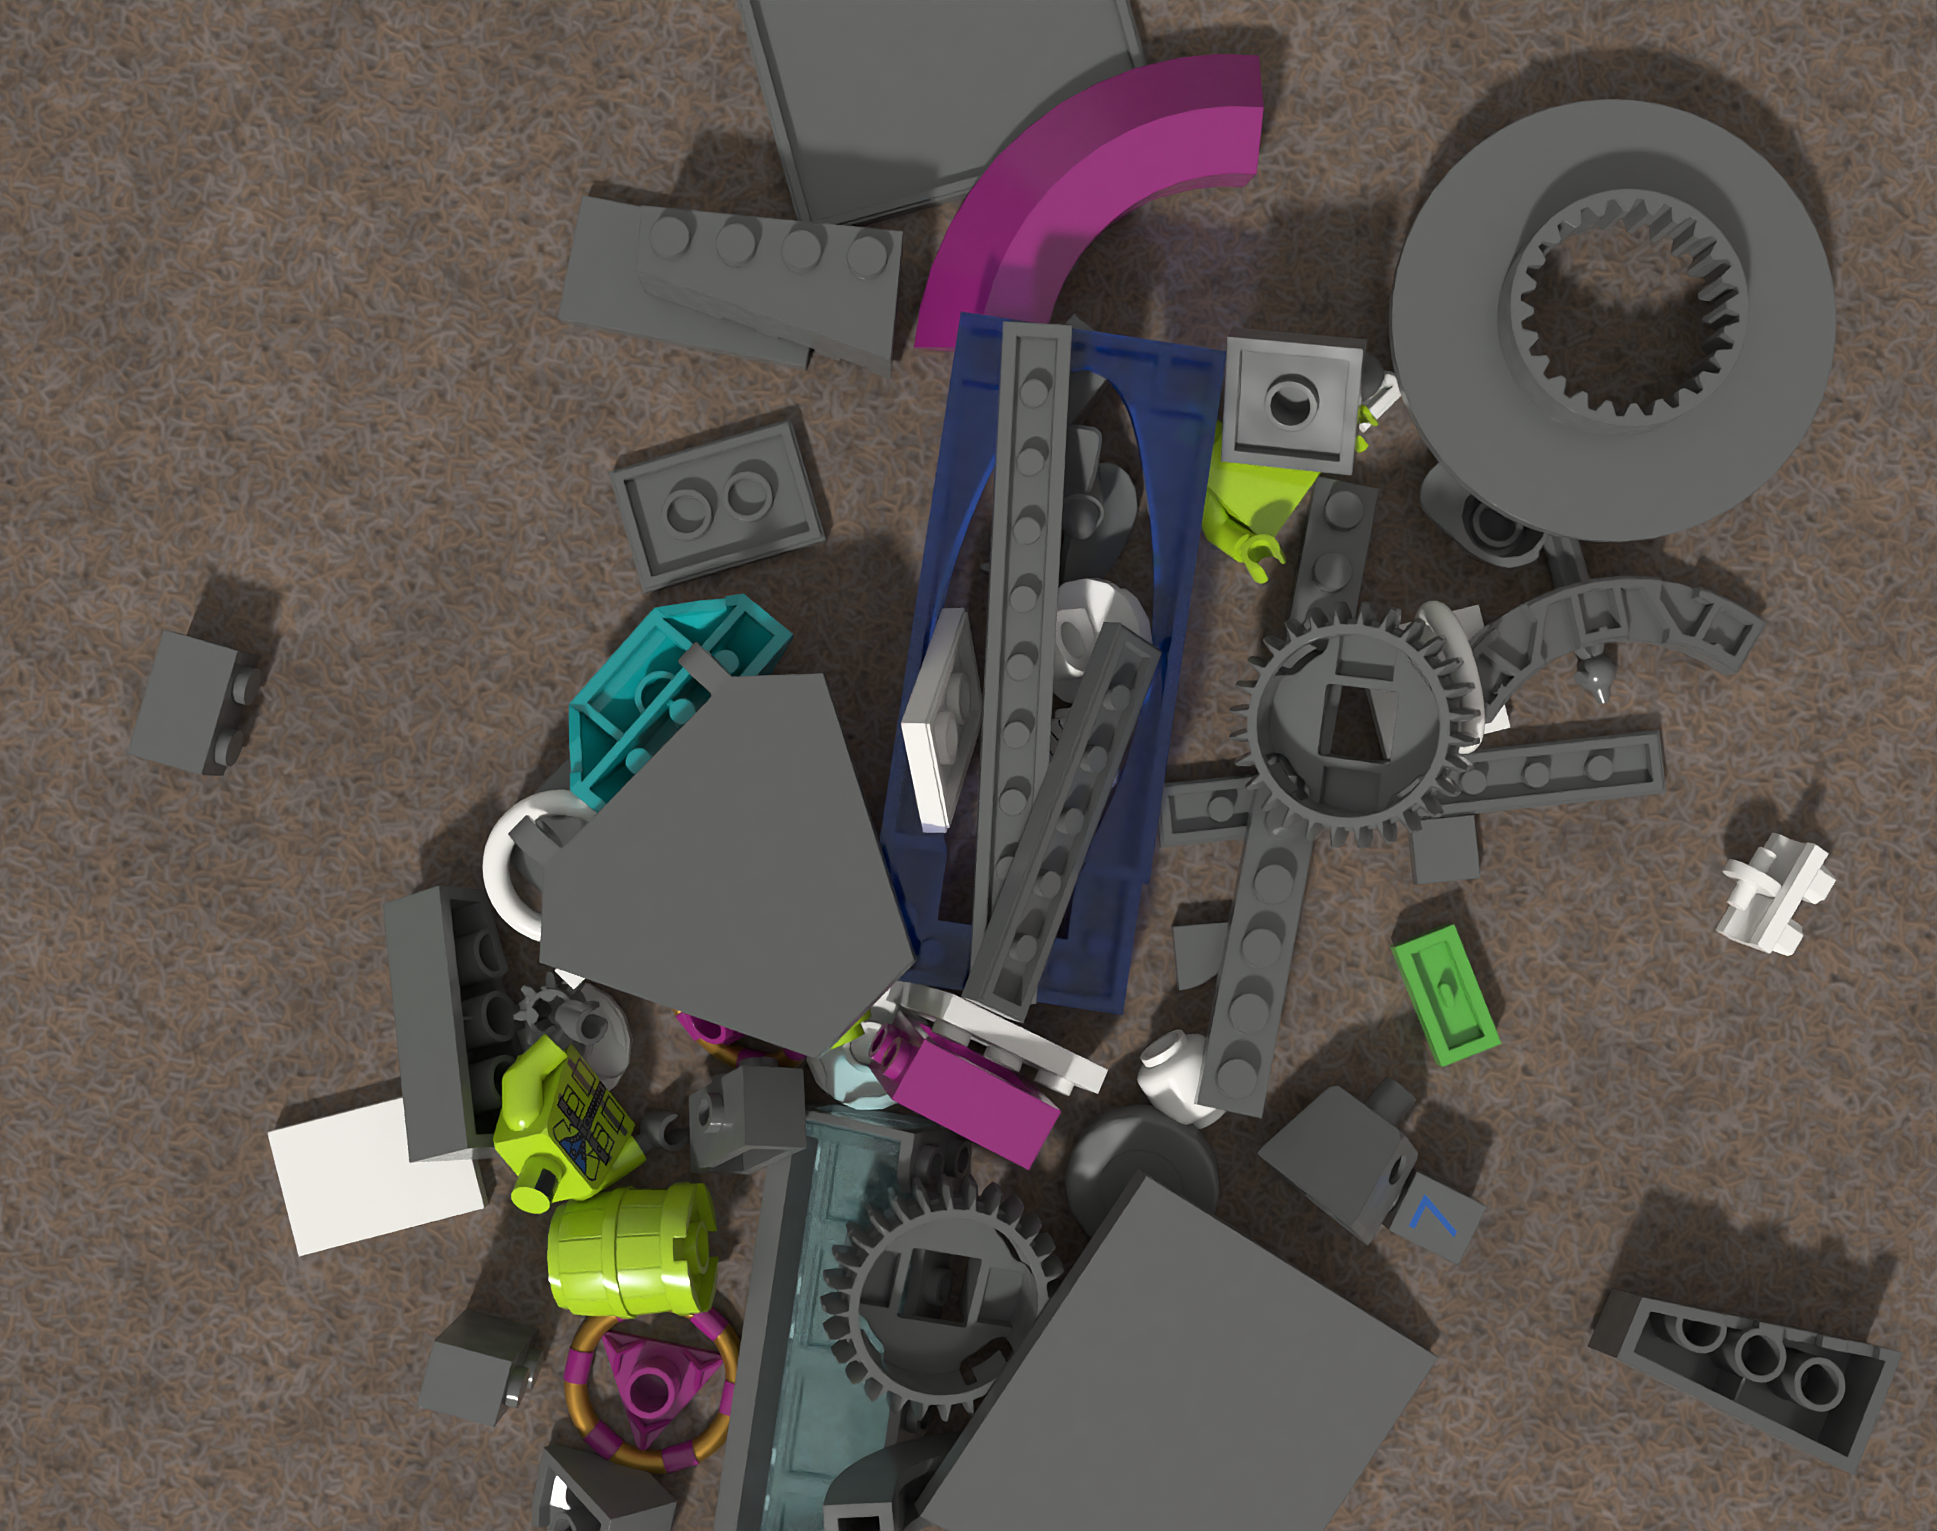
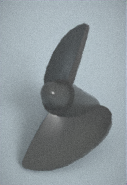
M1067 425L1061 527L1065 531L1061 553L1058 588L1065 582L1085 578L1101 579L1110 570L1123 551L1138 509L1136 489L1129 474L1118 465L1109 462L1099 463L1102 434L1097 428L1085 425Z

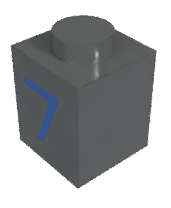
M1414 1166L1382 1224L1389 1231L1459 1265L1487 1206L1473 1195Z

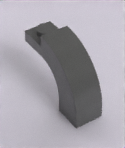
M963 1431L929 1435L900 1442L875 1451L851 1464L834 1479L826 1493L823 1502L825 1531H919L932 1525L933 1523L919 1516L914 1504Z

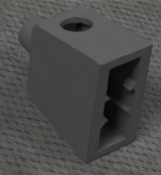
M1388 1076L1384 1077L1364 1103L1340 1086H1330L1259 1150L1258 1155L1283 1180L1368 1246L1375 1237L1417 1161V1150L1406 1135L1396 1128L1416 1103V1099L1404 1087Z

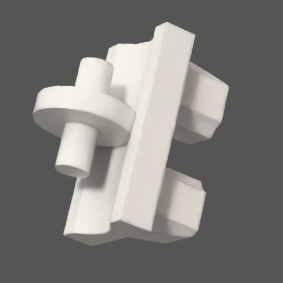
M1772 832L1764 848L1758 847L1748 865L1729 859L1722 872L1737 882V885L1727 900L1730 906L1715 930L1733 941L1769 954L1775 951L1786 956L1792 955L1804 936L1802 926L1791 919L1801 900L1812 904H1817L1819 901L1824 900L1836 881L1834 875L1823 865L1829 853L1816 844L1809 842L1800 843Z

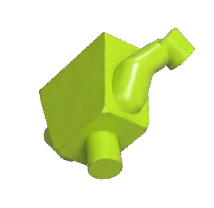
M1196 404L1174 434L1178 439L1205 457L1188 481L1194 488L1191 496L1192 506L1206 539L1237 562L1244 563L1255 582L1259 584L1265 583L1269 579L1263 568L1258 565L1259 561L1266 557H1275L1280 563H1286V557L1275 536L1321 472L1221 462L1223 423ZM1361 404L1359 424L1369 423L1373 426H1378L1379 422L1368 407ZM1358 435L1357 452L1361 453L1369 445L1363 437Z

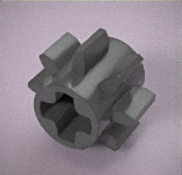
M555 970L547 972L545 978L547 989L543 990L533 983L523 985L521 990L530 1001L526 1009L519 1011L513 1016L515 1020H527L530 1029L533 1031L527 1041L530 1046L544 1033L550 1037L557 1030L555 1024L548 1019L552 1008L547 1002L561 997L565 1002L578 1000L593 1006V1010L600 1007V1002L586 1001L584 994L581 992L585 986L586 978L573 989L569 984H562L561 977Z

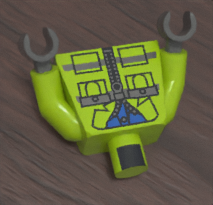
M578 1000L566 1001L559 1006L554 1020L557 1030L550 1037L544 1033L524 1054L518 1055L515 1063L504 1073L502 1078V1109L493 1136L494 1147L518 1176L511 1192L513 1203L519 1209L533 1214L546 1212L553 1202L574 1199L576 1201L589 1199L612 1186L645 1163L647 1159L644 1154L654 1147L670 1152L678 1151L687 1144L690 1138L689 1131L680 1128L664 1136L666 1125L679 1116L678 1113L665 1109H653L647 1112L640 1124V1134L635 1138L631 1136L635 1127L634 1122L572 1045L574 1040L584 1045L598 1043L608 1029L607 1019L590 1014L593 1006Z

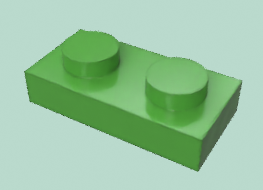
M1446 923L1390 945L1437 1065L1444 1067L1502 1044L1455 924Z

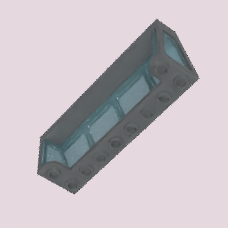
M805 1099L807 1148L767 1166L713 1531H825L823 1502L829 1486L843 1470L875 1451L900 1442L924 1437V1434L928 1431L933 1419L935 1405H929L921 1421L914 1416L910 1400L904 1404L899 1412L894 1414L889 1410L886 1402L887 1392L878 1400L871 1402L863 1388L865 1381L852 1385L845 1372L848 1363L838 1364L835 1360L831 1347L838 1340H829L823 1328V1322L834 1315L825 1314L820 1303V1296L830 1292H837V1290L829 1288L825 1284L823 1271L825 1269L838 1268L839 1262L834 1258L831 1248L833 1244L844 1245L847 1232L845 1225L848 1221L861 1224L862 1226H868L871 1223L865 1208L867 1202L878 1206L883 1212L891 1207L888 1199V1188L893 1186L905 1200L913 1197V1178L919 1177L927 1192L936 1191L939 1174L946 1173L952 1184L953 1191H959L961 1179L966 1175L971 1162L972 1149L967 1138L925 1116L877 1109L857 1110L844 1104ZM919 1248L912 1250L898 1313L941 1319L942 1307L947 1303L953 1286V1273L948 1268L949 1253ZM859 1315L860 1330L864 1329L872 1345L882 1354L884 1351L882 1343L876 1338L866 1319Z

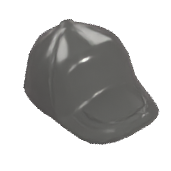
M1439 462L1427 472L1422 480L1419 489V502L1423 512L1436 526L1456 541L1461 551L1470 558L1491 566L1512 568L1533 562L1539 557V551L1548 539L1549 534L1533 530L1506 518L1485 505L1462 487Z

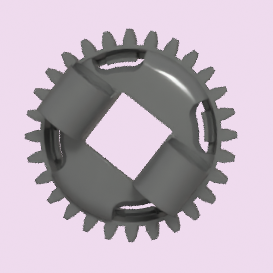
M1364 601L1361 603L1357 619H1352V612L1347 602L1334 603L1333 621L1330 622L1320 607L1310 608L1308 616L1311 628L1306 630L1300 622L1290 618L1284 622L1290 638L1287 643L1274 635H1268L1263 639L1265 645L1273 654L1270 660L1258 656H1250L1247 659V663L1260 675L1258 680H1238L1235 684L1238 689L1251 695L1250 704L1231 706L1229 709L1231 714L1247 718V728L1230 733V740L1249 742L1250 752L1235 759L1234 764L1236 766H1256L1259 773L1245 785V788L1253 790L1267 786L1272 793L1266 798L1261 809L1267 812L1284 804L1288 810L1281 824L1283 828H1292L1303 818L1308 820L1305 833L1306 840H1316L1325 830V827L1330 828L1331 846L1339 848L1344 845L1349 831H1354L1358 848L1366 849L1371 846L1373 829L1377 828L1385 844L1394 843L1397 841V821L1400 820L1403 826L1410 833L1414 834L1422 830L1417 810L1421 808L1424 812L1435 818L1444 813L1439 800L1435 797L1438 791L1451 797H1456L1461 793L1460 787L1449 777L1451 771L1470 772L1473 770L1474 765L1466 758L1459 756L1458 753L1460 747L1480 744V737L1469 732H1463L1462 722L1481 716V712L1479 709L1461 707L1459 698L1475 689L1474 682L1454 684L1450 675L1461 667L1464 663L1463 659L1456 657L1441 662L1437 655L1442 651L1447 639L1443 635H1439L1430 639L1425 644L1419 640L1426 623L1421 618L1414 619L1405 630L1400 629V608H1388L1381 622L1376 621L1377 614L1374 602ZM1320 639H1329L1324 652L1313 658L1299 672L1293 675H1286L1278 671L1281 666L1291 669L1297 661L1316 649L1313 642ZM1409 658L1419 667V669L1425 675L1432 689H1430L1426 680L1423 678L1420 672L1410 663ZM1330 684L1398 693L1390 762L1338 754H1321ZM1278 753L1285 756L1299 777L1307 784L1309 798L1298 800L1292 794L1299 788L1290 780L1279 762L1269 765L1266 755ZM1425 775L1421 782L1403 797L1394 801L1389 808L1388 803L1394 795L1406 789L1418 777Z
M946 1173L939 1174L936 1191L927 1192L919 1177L913 1178L912 1182L913 1197L904 1200L893 1186L888 1188V1199L891 1207L883 1212L878 1206L867 1202L865 1208L871 1223L868 1226H862L861 1224L848 1221L845 1225L847 1232L844 1245L833 1244L831 1250L834 1258L839 1262L838 1268L825 1269L823 1271V1278L825 1284L829 1288L837 1290V1292H830L820 1296V1303L825 1314L834 1315L823 1322V1328L829 1340H838L831 1347L835 1360L838 1364L848 1363L845 1372L852 1385L865 1381L863 1388L871 1402L878 1400L887 1392L886 1402L889 1410L894 1414L899 1412L904 1404L910 1400L913 1414L919 1421L923 1419L929 1405H936L942 1420L947 1422L952 1404L962 1403L968 1415L973 1417L975 1414V1399L984 1395L987 1396L1060 1287L1061 1282L1053 1279L1064 1273V1269L1057 1256H1049L1056 1249L1053 1238L1048 1232L1039 1233L1043 1227L1042 1221L1034 1211L1022 1215L1025 1209L1024 1203L1016 1194H1013L1001 1204L1002 1190L997 1183L992 1181L983 1190L981 1196H979L977 1182L972 1175L968 1174L960 1184L959 1191H953L952 1184ZM996 1229L1010 1240L1018 1255L1009 1251L1003 1239L996 1232ZM914 1248L969 1257L958 1301V1309L964 1319L963 1322L898 1313L908 1266ZM859 1315L866 1319L870 1329L882 1343L884 1348L882 1354L872 1345L864 1329L860 1330ZM998 1337H1006L1013 1349L1011 1353L1005 1357L998 1350L983 1363L971 1368L975 1378L964 1382L959 1371L963 1360L983 1348L991 1340Z

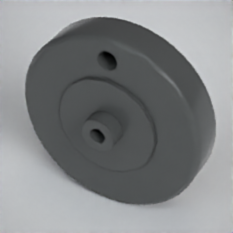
M1128 1105L1112 1109L1098 1116L1076 1138L1069 1153L1065 1170L1064 1189L1066 1201L1074 1220L1090 1239H1092L1138 1168L1210 1213L1215 1214L1220 1187L1218 1162L1210 1143L1193 1123L1188 1125L1181 1124L1152 1105Z

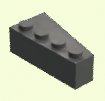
M641 205L635 271L645 293L721 320L724 318L755 328L757 333L777 340L780 337L815 349L817 354L837 361L843 359L869 368L871 373L891 379L903 262V231Z
M438 885L384 903L383 911L409 1163L501 1158L500 1154L495 1150L493 1136L502 1109V1078L504 1073L515 1063L518 1055L523 1054L517 1031L526 1028L524 1021L514 1019L513 1015L521 1011L519 1004L515 1005L512 999L505 993L501 977L509 969L486 890Z
M1617 1288L1611 1289L1587 1346L1794 1449L1854 1476L1903 1354L1901 1351L1862 1340Z

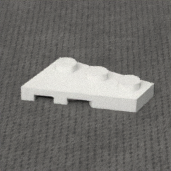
M899 978L892 985L886 1001L934 1022L931 1032L964 1047H968L970 1040L986 1046L987 1048L983 1056L995 1063L1017 1072L1020 1071L1023 1063L1037 1069L1038 1072L1034 1081L1064 1095L1070 1096L1074 1086L1098 1094L1107 1074V1069L954 994Z

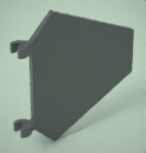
M695 642L678 662L711 693V697L566 846L563 847L559 837L545 822L540 819L535 822L529 815H525L508 833L510 838L526 854L544 868L539 962L803 1055L821 1059L917 959L827 676L823 673L732 677L728 670L707 649L705 650L699 643Z

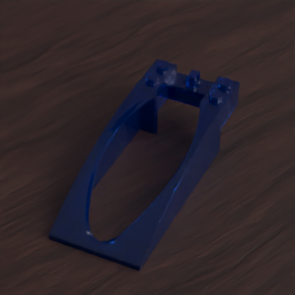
M968 312L960 313L879 841L882 845V852L917 959L897 981L961 991L964 990L969 977L972 924L938 919L948 850L944 833H923L901 722L941 610L945 606L949 585L968 527L983 491L995 469L1003 321L1034 323ZM1072 328L1070 372L1089 370L1106 378L1120 395L1132 423L1144 479L1152 549L1153 605L1151 636L1153 645L1160 649L1162 654L1139 712L1134 736L1118 784L1097 832L1091 841L1070 897L1064 937L1055 938L1039 980L1036 1002L1123 1015L1142 884L1150 883L1227 351Z

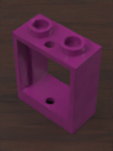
M900 1010L892 1024L886 1022L879 1028L869 1048L868 1057L872 1060L868 1067L893 1101L1027 1170L1030 1169L1061 1110L1029 1079L985 1058L983 1054L970 1047L961 1046L931 1032L932 1027Z

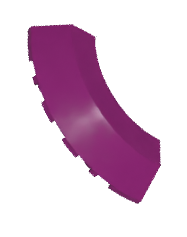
M1211 54L1174 58L1137 67L1090 86L1061 102L1027 127L995 158L970 190L950 223L931 266L920 305L914 349L1000 356L1003 321L1049 324L1055 302L1065 279L1075 263L1093 242L1107 229L1127 216L1128 213L1160 197H1167L1193 189L1244 187L1257 174L1264 109L1259 55Z

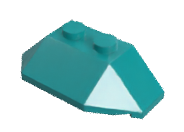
M744 593L726 596V598L699 600L653 608L569 703L570 791L598 813L710 699L711 693L678 662L695 642L699 643L705 650L707 649L728 670L732 677L762 676L772 674L794 638L793 634Z

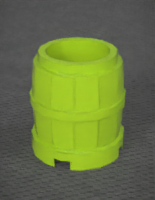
M675 1182L668 1189H636L632 1185L619 1186L614 1190L601 1191L584 1201L569 1199L567 1203L559 1205L551 1219L547 1250L549 1281L553 1297L558 1306L563 1309H569L574 1315L616 1316L620 1319H635L638 1315L672 1311L679 1316L708 1312L712 1307L716 1293L719 1256L709 1257L708 1231L717 1232L713 1200L708 1187L704 1183Z

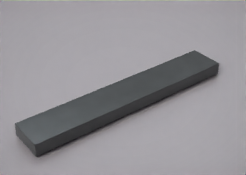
M1103 622L961 996L1007 1019L1021 1023L1025 1021L1162 654L1160 649L1119 622Z

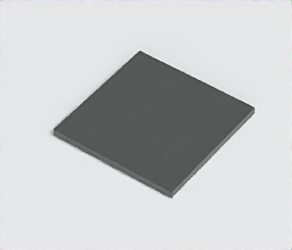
M737 0L798 221L863 227L964 199L995 158L1027 127L1058 104L1098 82L1147 65L1129 0Z
M1138 1168L914 1505L920 1517L946 1531H1324L1438 1357L1418 1341Z

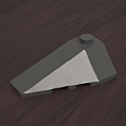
M554 1444L543 1448L532 1501V1525L537 1528L547 1526V1531H671L677 1501L648 1471L616 1464L605 1460L597 1454Z

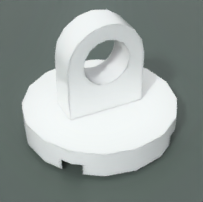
M1085 578L1065 582L1058 588L1053 693L1065 702L1073 704L1103 622H1119L1153 645L1150 622L1139 600L1127 589H1120L1114 583H1110L1112 581L1100 578Z

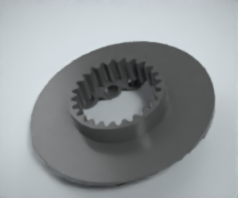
M1620 99L1574 102L1548 108L1521 118L1495 132L1454 165L1432 191L1413 221L1402 246L1394 272L1389 302L1391 359L1404 404L1422 440L1445 470L1479 501L1506 518L1533 530L1560 538L1566 537L1591 542H1626L1653 539L1700 525L1734 508L1765 484L1795 451L1816 415L1831 373L1836 343L1834 285L1820 237L1802 202L1775 168L1743 140L1719 125L1697 115L1662 104ZM1623 219L1627 233L1633 234L1643 224L1648 225L1650 241L1656 243L1669 236L1673 239L1670 254L1674 258L1686 254L1692 257L1693 260L1687 270V274L1689 277H1704L1707 282L1698 292L1699 300L1713 303L1714 310L1702 317V323L1715 330V333L1701 341L1700 349L1708 356L1693 364L1691 372L1694 377L1680 384L1676 388V393L1664 400L1662 398L1655 400L1640 409L1637 403H1632L1615 413L1612 402L1607 400L1593 409H1589L1588 393L1584 391L1577 393L1571 398L1564 395L1567 381L1565 377L1558 376L1547 379L1543 373L1550 360L1547 355H1531L1529 348L1539 337L1537 332L1523 329L1522 324L1534 314V307L1526 304L1523 300L1536 288L1537 282L1531 276L1544 265L1546 261L1544 256L1572 235H1583L1600 226L1602 231H1609L1616 223Z

